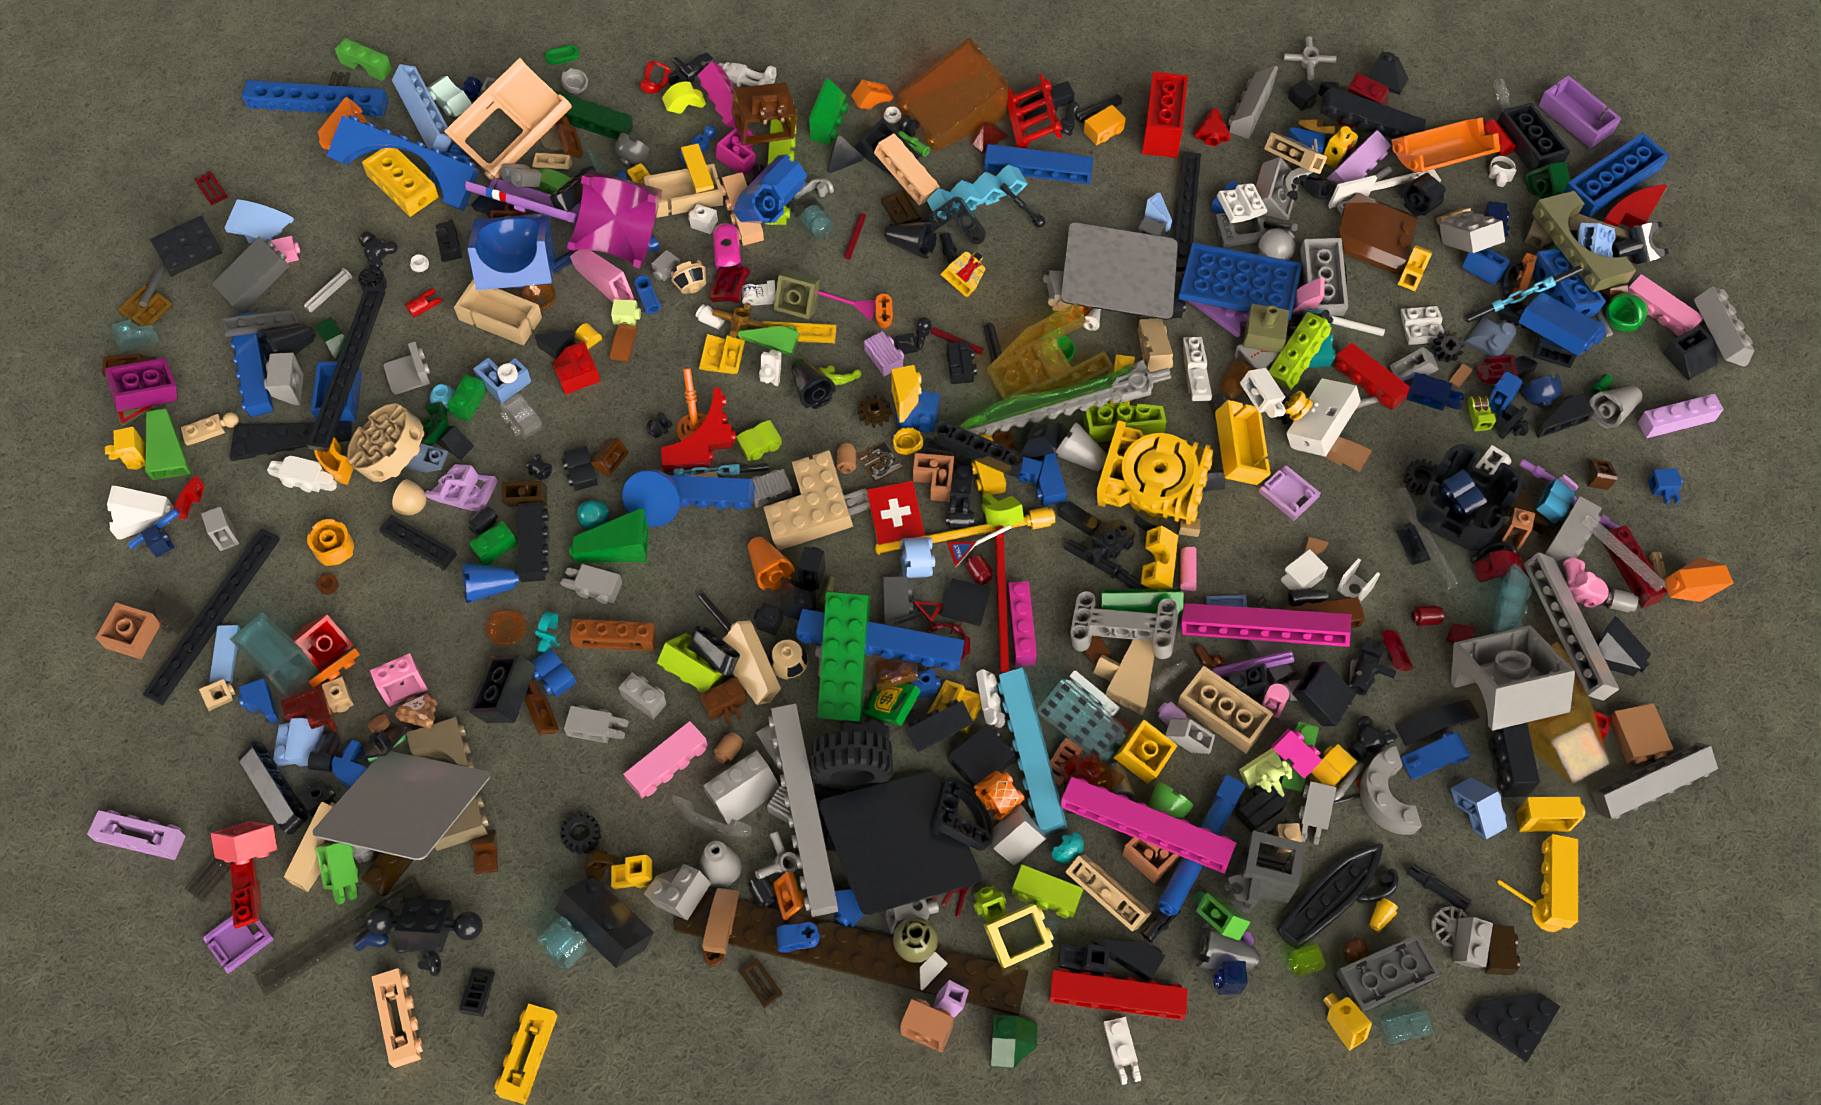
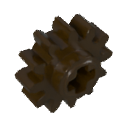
M874 395L873 399L866 396V402L860 401V407H858L859 420H865V426L872 423V427L875 428L876 424L879 423L883 427V420L889 422V416L892 415L890 402L884 403V397L877 399V395Z

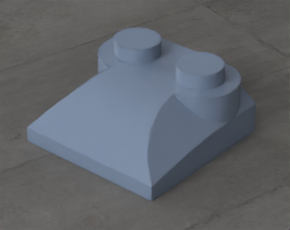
M1483 317L1465 343L1489 357L1502 356L1516 337V328L1510 323L1504 322L1500 324Z

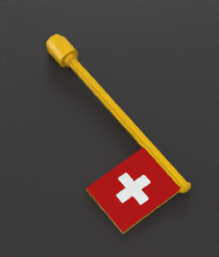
M913 481L867 489L878 542L875 546V551L878 555L880 553L900 550L901 539L931 537L932 543L994 532L996 528L989 524L925 536ZM1043 507L1028 510V515H1025L1024 521L1012 525L1011 528L1025 525L1027 527L1031 526L1032 530L1049 527L1055 523L1053 508Z

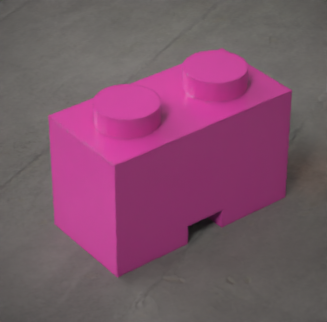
M1288 728L1271 747L1285 761L1288 758L1292 760L1290 765L1305 778L1322 761L1318 756L1320 752L1312 744L1308 747L1303 742L1305 737L1296 729L1292 732Z

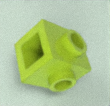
M994 885L984 887L979 892L974 893L976 900L973 903L977 915H982L987 923L1007 914L1005 896L1002 891L998 892Z

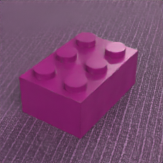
M166 358L105 368L106 383L117 412L177 401L176 384Z

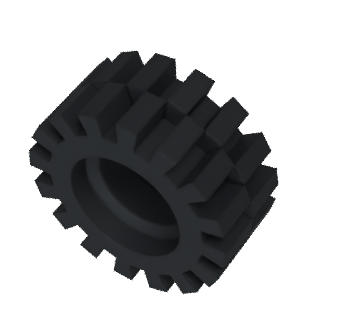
M1416 459L1415 463L1412 461L1403 475V483H1406V489L1410 487L1409 492L1416 491L1415 495L1419 496L1420 493L1423 495L1438 466L1436 464L1432 466V461L1430 460L1426 463V459H1422L1421 462L1419 459ZM1415 474H1426L1429 477V482L1417 480Z
M577 812V816L569 815L571 819L568 820L566 818L564 820L565 825H561L562 831H560L565 847L570 852L574 853L575 851L577 854H581L583 851L586 854L589 849H595L594 845H598L599 838L601 839V829L597 820L585 812L584 815L581 812ZM584 826L589 829L587 838L584 840L573 838V831L577 827Z

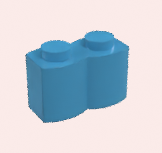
M1555 478L1543 490L1541 498L1536 505V510L1554 524L1559 520L1563 521L1569 515L1568 509L1575 501V491Z

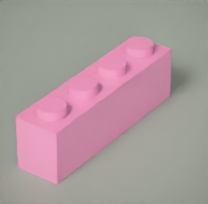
M1642 274L1628 288V293L1638 295L1647 302L1649 308L1647 315L1656 319L1662 326L1672 330L1677 336H1681L1699 326L1703 320L1700 313Z
M689 721L624 773L626 782L641 799L645 796H651L656 791L658 785L662 782H668L673 777V773L678 769L682 770L688 766L689 760L705 752L708 746L706 738Z

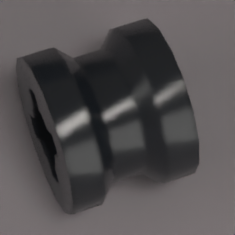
M906 115L901 121L899 131L906 132L909 136L914 137L919 130L920 121L917 119L912 120L910 116Z

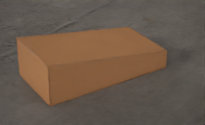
M1462 364L1449 380V383L1459 388L1472 373L1473 369Z

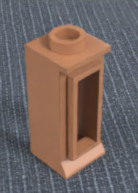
M1515 508L1504 529L1501 531L1499 541H1505L1508 535L1516 537L1515 547L1518 552L1532 531L1535 513Z

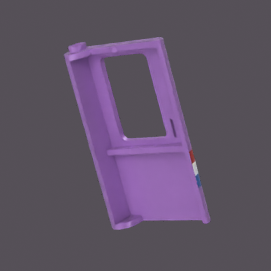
M497 178L492 179L489 188L468 181L465 184L467 191L512 204L514 209L525 212V209H529L574 223L578 219L580 203L569 211H563L554 208L550 194L527 187H516L513 183Z

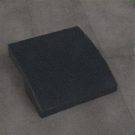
M952 578L941 617L981 627L991 588Z

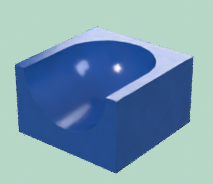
M531 214L474 220L468 253L476 290L552 283L556 252L550 217L548 215Z

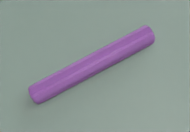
M1289 650L1213 668V672L1222 677L1263 663L1266 664V668L1294 662V655Z

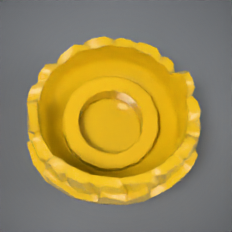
M902 428L894 434L893 447L899 454L911 455L923 447L922 435L920 431L914 428Z

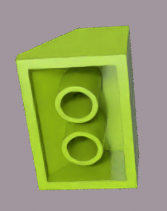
M684 633L665 642L657 664L662 666L665 671L680 677L683 682L690 683L699 692L704 693L720 685L727 676L718 672L688 647L691 638L689 634Z

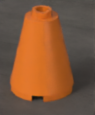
M755 537L750 540L747 548L758 586L765 591V588H770L772 591L780 588L782 577L791 579L790 575L792 572H795L794 565L764 537Z

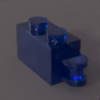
M1415 372L1406 400L1443 411L1445 406L1452 409H1460L1464 394L1451 390L1453 383Z

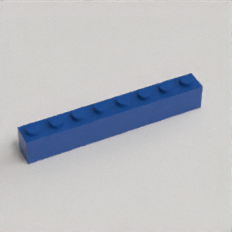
M802 609L797 627V639L809 644L813 642L823 646L825 613ZM869 622L866 655L875 654L885 659L895 658L905 663L915 662L921 663L926 667L936 666L946 671H959L964 640Z

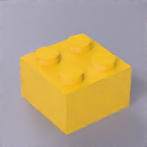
M1142 720L1133 728L1114 756V759L1148 784L1157 778L1178 745L1147 721Z

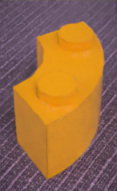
M334 437L329 452L314 450L324 470L328 474L333 475V480L348 485L354 468L348 462L347 457L341 455L342 448Z

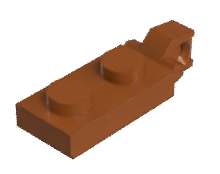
M1530 253L1524 255L1521 261L1523 270L1519 271L1516 278L1519 281L1517 288L1514 287L1511 294L1520 290H1527L1537 259L1536 255ZM1521 293L1513 296V301L1521 298Z

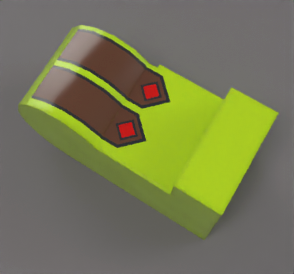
M1487 396L1469 397L1467 404L1474 431L1491 430L1496 422V418L1491 413Z

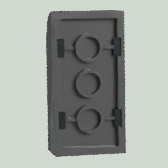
M1419 934L1340 968L1334 976L1341 989L1346 988L1351 1000L1363 1013H1366L1431 983L1440 977L1441 973Z

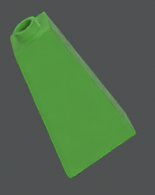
M156 409L146 412L145 471L151 480L192 474L174 421L167 409Z

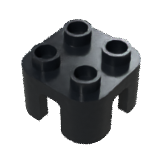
M1460 444L1453 446L1446 452L1417 504L1416 517L1423 527L1468 550H1480L1490 543L1506 518L1504 517L1521 490L1522 479L1518 471L1506 463H1500L1494 474H1488L1476 468L1474 463L1480 451L1472 446ZM1463 469L1487 501L1485 505L1466 517H1463L1461 514L1458 515L1452 507L1453 502L1449 498H1445L1441 492L1443 481Z

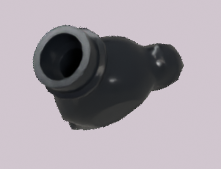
M369 231L362 233L359 237V242L364 247V253L370 263V267L380 269L383 265L381 260L386 255L397 252L398 246L394 241L387 242L382 238H376Z
M1362 716L1358 720L1357 741H1352L1348 750L1353 757L1360 760L1367 756V751L1377 752L1385 745L1395 743V739L1398 736L1395 730L1380 731L1374 726L1369 716Z

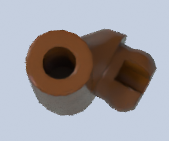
M1203 645L1198 646L1194 650L1204 666L1216 668L1221 667L1224 663L1221 655H1208Z

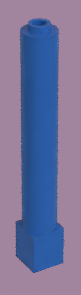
M1226 775L1199 828H1207L1211 833L1219 836L1246 784ZM1182 857L1157 903L1163 914L1167 916L1178 914L1203 865Z

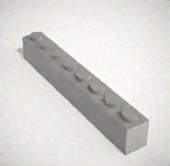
M1538 552L1523 565L1587 696L1604 701L1618 691L1619 687L1555 559Z

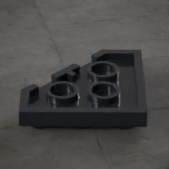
M1542 993L1479 1001L1466 1021L1527 1062L1560 1006Z

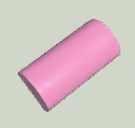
M1185 547L1180 550V588L1182 590H1196L1195 547Z
M1273 684L1269 687L1261 705L1274 713L1273 717L1279 718L1289 697L1288 689L1282 684Z

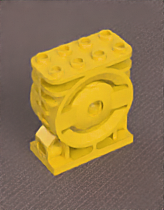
M1118 420L1097 487L1098 506L1106 507V504L1122 507L1129 503L1136 511L1139 512L1142 509L1150 517L1160 518L1162 516L1167 519V517L1173 516L1175 517L1174 521L1179 522L1180 518L1186 519V524L1190 525L1192 521H1196L1198 504L1200 505L1202 490L1206 486L1207 473L1212 465L1213 450L1210 449L1208 444H1206L1205 449L1200 448L1199 442H1194L1193 446L1187 443V440L1171 434L1153 433L1144 435L1141 430L1126 427V422ZM1138 461H1139V463H1138V466H1137V475H1138L1139 481L1137 480V478H1136V476H1135V474H1134V465H1135V463H1137ZM1182 463H1183V464L1185 465V467H1186V472H1185V476H1184L1183 480L1179 483V481L1181 480V477H1182ZM1161 469L1164 472L1158 473L1156 470ZM1121 476L1122 480L1115 479V477ZM1141 484L1145 487L1143 493L1140 492ZM1166 491L1165 497H1161L1162 493Z

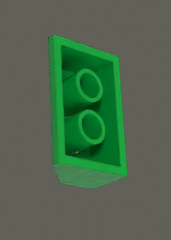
M825 79L809 116L811 141L831 145L832 140H836L838 135L837 128L842 126L843 114L847 113L849 103L846 102V94L829 79Z

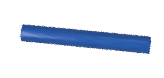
M174 508L150 527L156 525L161 529L180 515L179 510ZM140 533L127 544L131 549H134L145 540Z

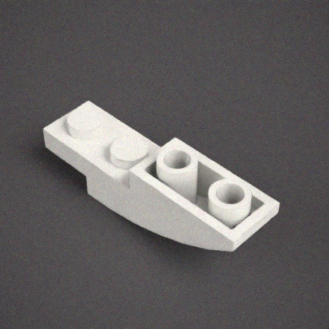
M1184 337L1183 354L1188 393L1191 394L1192 401H1211L1212 393L1206 369L1207 359L1202 337Z

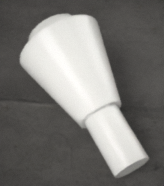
M1093 308L1082 319L1083 327L1087 330H1097L1100 325L1101 309Z

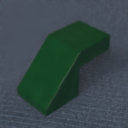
M332 317L314 326L332 356L336 359L340 357L346 339Z

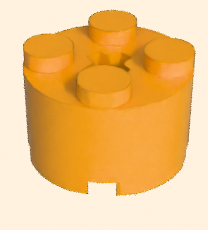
M325 519L312 527L313 530L308 534L307 542L319 562L325 566L341 564L351 558L354 550V541L343 523L337 522L334 519Z

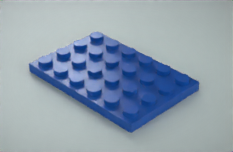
M1192 243L1179 299L1249 312L1251 304L1273 305L1280 309L1289 310L1288 320H1290L1302 263Z

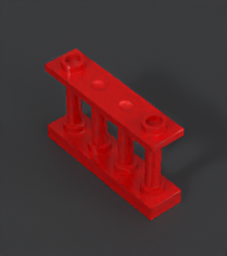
M1043 74L1039 75L1041 84L1022 93L1014 94L1011 88L1004 90L1018 148L1029 149L1028 144L1031 141L1051 132H1054L1058 139L1062 138L1060 130H1063L1057 119L1050 92L1052 85L1050 80L1045 79ZM1043 91L1044 98L1024 107L1018 105L1021 100ZM1041 106H1047V112L1026 121L1022 120L1024 114ZM1050 118L1051 125L1029 135L1025 134L1028 127Z

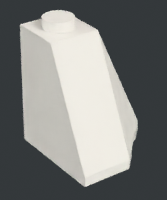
M112 486L107 502L108 511H111L113 522H109L110 531L117 539L141 533L173 510L174 506L165 496Z

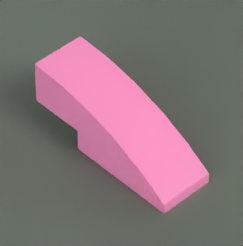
M1325 278L1313 280L1296 291L1292 315L1302 316L1303 311H1308L1309 309L1317 310L1324 297Z

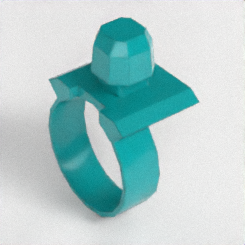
M549 610L541 617L538 629L535 632L536 636L539 637L537 651L541 654L548 651L552 647L551 645L560 646V642L556 641V635L546 632L547 627L556 630L559 618L557 613Z

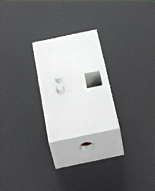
M1322 378L1309 397L1313 401L1312 407L1302 418L1293 422L1286 434L1291 448L1326 457L1361 401L1356 385Z

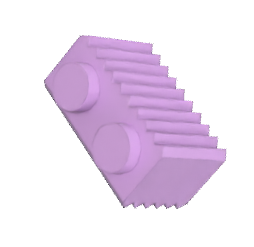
M881 331L864 341V351L883 376L890 374L891 369L903 367L904 355L900 349L897 350L891 336H886Z

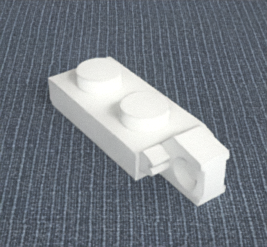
M1073 671L1070 675L1073 681L1071 685L1080 692L1082 689L1089 694L1087 698L1095 705L1099 702L1104 713L1114 716L1118 712L1119 706L1081 674Z

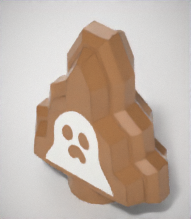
M428 694L410 697L404 704L398 707L395 716L401 722L412 723L431 729L435 719L433 713L436 711V699Z

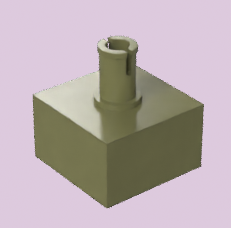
M785 268L778 277L773 310L809 319L816 311L821 278Z
M1251 304L1246 321L1243 347L1280 354L1286 341L1289 310L1280 309L1273 305Z

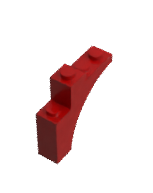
M713 388V399L709 413L701 426L693 434L678 443L661 447L664 471L684 468V470L696 467L711 468V462H714L713 450L733 448V442H736V430H732L731 424H728L727 412L723 413V406H727L726 394H722L721 388Z

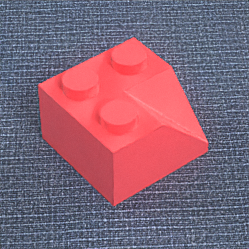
M247 821L211 833L215 858L222 859L224 862H236V865L246 864L250 862L249 859L267 857L269 852L277 850L272 824Z

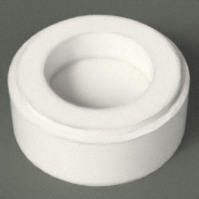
M506 363L498 368L497 373L502 382L511 383L517 379L518 372L513 364Z

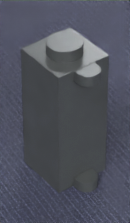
M1249 640L1247 644V649L1254 659L1281 653L1274 641ZM1288 663L1266 668L1267 681L1270 685L1283 683L1296 674V671L1291 669Z

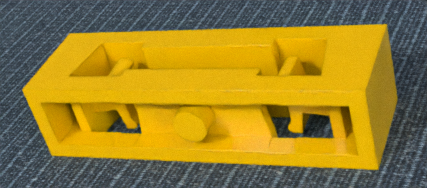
M528 1004L527 1009L522 1011L519 1020L521 1023L520 1028L512 1037L511 1045L513 1047L510 1054L505 1056L503 1067H505L503 1074L497 1078L495 1083V1093L500 1098L526 1104L557 1019L555 1011ZM532 1031V1034L536 1036L523 1072H525L523 1078L522 1074L517 1072L530 1039L529 1032Z

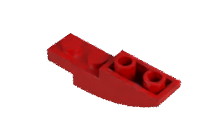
M252 858L246 864H230L233 888L230 896L235 929L257 922L260 917L261 891L256 877L255 862Z

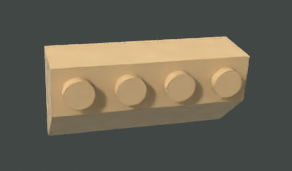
M1205 666L1202 667L1180 695L1177 704L1179 708L1246 754L1274 714Z

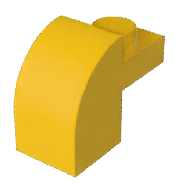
M1415 245L1398 285L1416 291L1432 251Z
M647 855L626 857L625 864L611 866V887L614 889L633 886L644 888L652 882V859Z

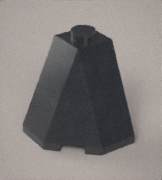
M1615 616L1598 637L1596 643L1611 671L1635 676L1638 671L1643 673L1650 664L1647 662V659L1651 653L1622 621Z

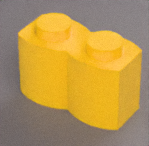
M1339 744L1334 748L1330 746L1322 754L1324 756L1322 761L1307 777L1313 782L1334 787L1355 766L1357 761Z

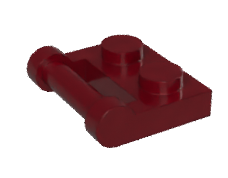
M747 267L719 269L709 299L712 302H740L741 291L746 278L749 277L750 269ZM739 276V277H738V280H737V283H736V285H735L734 291L731 292V291H732V288H733V285H734V283H735L736 277Z

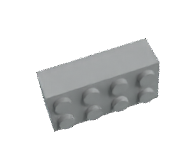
M1342 238L1304 239L1300 248L1303 285L1318 278H1325L1324 297L1317 310L1309 309L1308 311L1328 310L1329 316H1344L1348 309Z

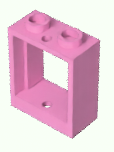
M410 653L370 670L376 688L388 707L428 690L423 676Z

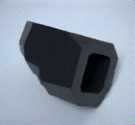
M1307 177V180L1303 182V187L1313 198L1323 200L1328 199L1330 196L1332 183L1328 179Z

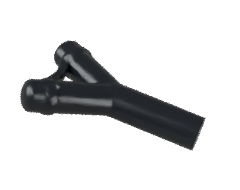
M1323 310L1321 313H1312L1327 319L1329 324L1334 321L1329 316L1328 310Z

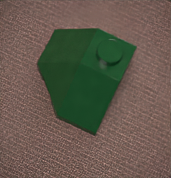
M1566 162L1549 164L1524 174L1528 192L1532 195H1537L1540 199L1563 194L1570 180Z
M993 1015L991 1067L1014 1068L1025 1056L1037 1047L1038 1023L1017 1016Z

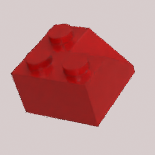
M584 341L566 347L552 363V368L565 395L601 382L598 370Z

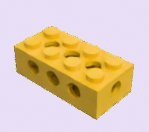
M396 148L380 149L362 161L367 176L409 217L439 198L435 184Z

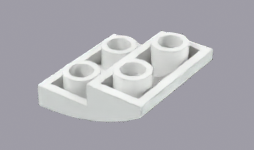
M1254 184L1237 185L1235 190L1219 191L1217 195L1230 223L1250 220L1267 212Z
M1437 306L1401 309V320L1408 345L1433 343L1432 340L1438 338L1437 334L1440 332L1444 334V329L1441 325L1443 318Z

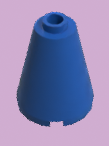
M468 562L462 565L466 603L515 589V585L519 584L518 572L514 573L512 568Z

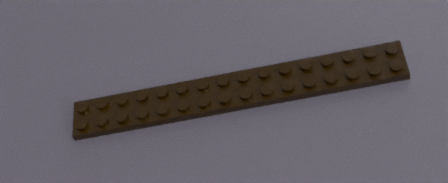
M705 892L688 920L677 917L674 931L704 938L715 894ZM741 900L737 901L732 932L728 941L729 945L936 996L940 989L951 980L969 990L965 1003L1019 1016L1028 976V970L1012 966L1003 968L999 963L936 948L935 952L947 962V965L924 990H921L920 967L925 961L913 963L901 958L894 948L893 937L845 927L798 914H793L790 918L784 920L781 910L769 907L765 909L764 906L759 908L757 904ZM811 922L817 926L820 941L815 947L798 949L792 952L778 951L776 928L778 926ZM807 932V936H806V937H807V938H811V934H812V933H811V932Z

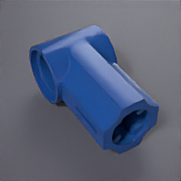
M644 275L637 277L634 282L636 294L640 298L646 314L658 312L661 309V305L651 285L650 278Z

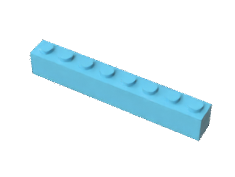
M1023 668L1000 674V682L997 684L1000 694H1004L1005 701L1002 702L1005 713H1009L1010 720H1007L1010 732H1014L1015 739H1012L1015 751H1019L1020 758L1017 761L1020 770H1024L1025 778H1022L1025 790H1029L1030 797L1027 798L1030 809L1034 810L1036 816L1033 818V821L1044 835L1067 829V822L1063 808H1061L1060 796L1027 674Z

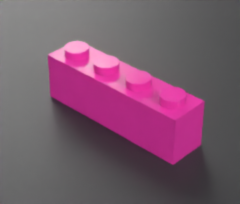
M711 61L698 74L701 80L700 84L707 90L708 98L716 105V111L722 115L723 123L727 127L736 128L731 114L735 87L723 67Z
M1029 581L1009 582L1008 602L1015 666L1035 665L1037 652Z

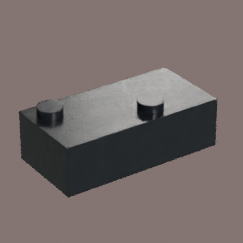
M1532 102L1501 112L1497 122L1516 145L1514 151L1530 171L1549 164L1565 162L1570 152L1569 148Z
M593 875L564 890L554 909L615 968L643 952L654 934L644 922Z

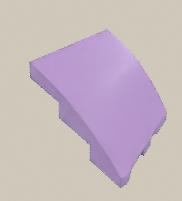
M455 464L446 475L438 480L439 484L433 490L425 492V496L440 503L478 512L481 508L486 507L498 480L495 476L478 475L471 465ZM478 479L486 482L481 489L476 485Z

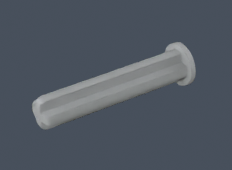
M342 267L341 271L304 303L305 309L313 312L346 281L352 280V275Z

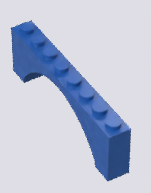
M349 115V118L341 117L326 155L327 157L349 166L356 158L379 149L396 148L410 151L420 156L434 171L442 188L444 196L442 202L462 211L465 210L472 193L466 190V181L475 184L480 172L475 168V164L466 160L462 163L458 161V157L448 154V157L444 156L442 151L435 148L431 150L426 149V145L415 141V144L411 143L409 138L405 136H393V132L382 128V131L378 130L376 125L372 123H360V119Z

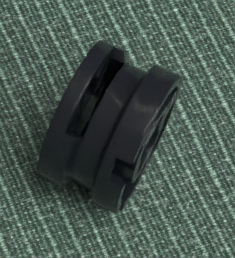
M368 267L360 272L358 281L363 292L365 286L384 288V290L387 288V281L381 269Z

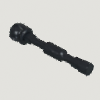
M1005 183L1000 186V189L1009 195L1014 203L1030 215L1033 219L1032 223L1034 222L1036 227L1041 228L1045 225V218L1040 214L1036 215L1026 206V203L1019 196H1016Z

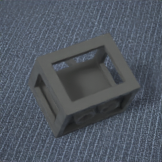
M1253 831L1242 852L1238 875L1229 877V883L1225 884L1226 892L1233 889L1239 893L1234 895L1236 901H1231L1230 904L1233 907L1242 909L1241 912L1248 914L1253 910L1258 898L1287 905L1299 886L1306 843ZM1260 843L1292 850L1287 860L1258 853ZM1256 863L1282 870L1281 872L1259 867L1256 866Z

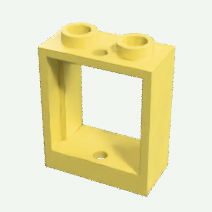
M1029 904L984 924L1001 967L1006 968L1053 947L1051 940H1053L1052 933L1048 927L1045 928L1042 921L1045 919L1041 908L1036 907L1035 904ZM1031 913L1043 943L1009 957L998 927Z

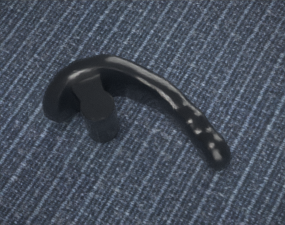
M1072 101L1069 104L1068 114L1065 119L1061 120L1063 130L1060 131L1069 136L1073 134L1075 127V111L1079 107L1076 101Z
M1521 261L1511 263L1504 272L1502 290L1505 298H1508L1510 295L1508 276L1513 273L1516 280L1519 271L1523 270Z
M1497 541L1480 549L1471 557L1470 561L1474 564L1484 555L1493 551L1506 550L1517 554L1518 552L1513 544L1506 541Z
M1391 868L1388 870L1389 875L1382 874L1380 876L1379 884L1382 887L1388 886L1390 887L1389 889L1378 894L1360 895L1357 902L1381 901L1382 898L1388 899L1392 896L1398 886L1399 877L1397 871Z
M396 947L395 952L399 954L406 952H422L426 954L428 959L425 961L421 960L418 963V968L430 970L431 976H437L440 973L442 963L436 952L402 950Z

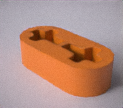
M880 294L876 297L875 321L879 327L887 328L892 324L893 319L892 298L887 294ZM881 301H885V308H882ZM882 314H885L886 321H883Z

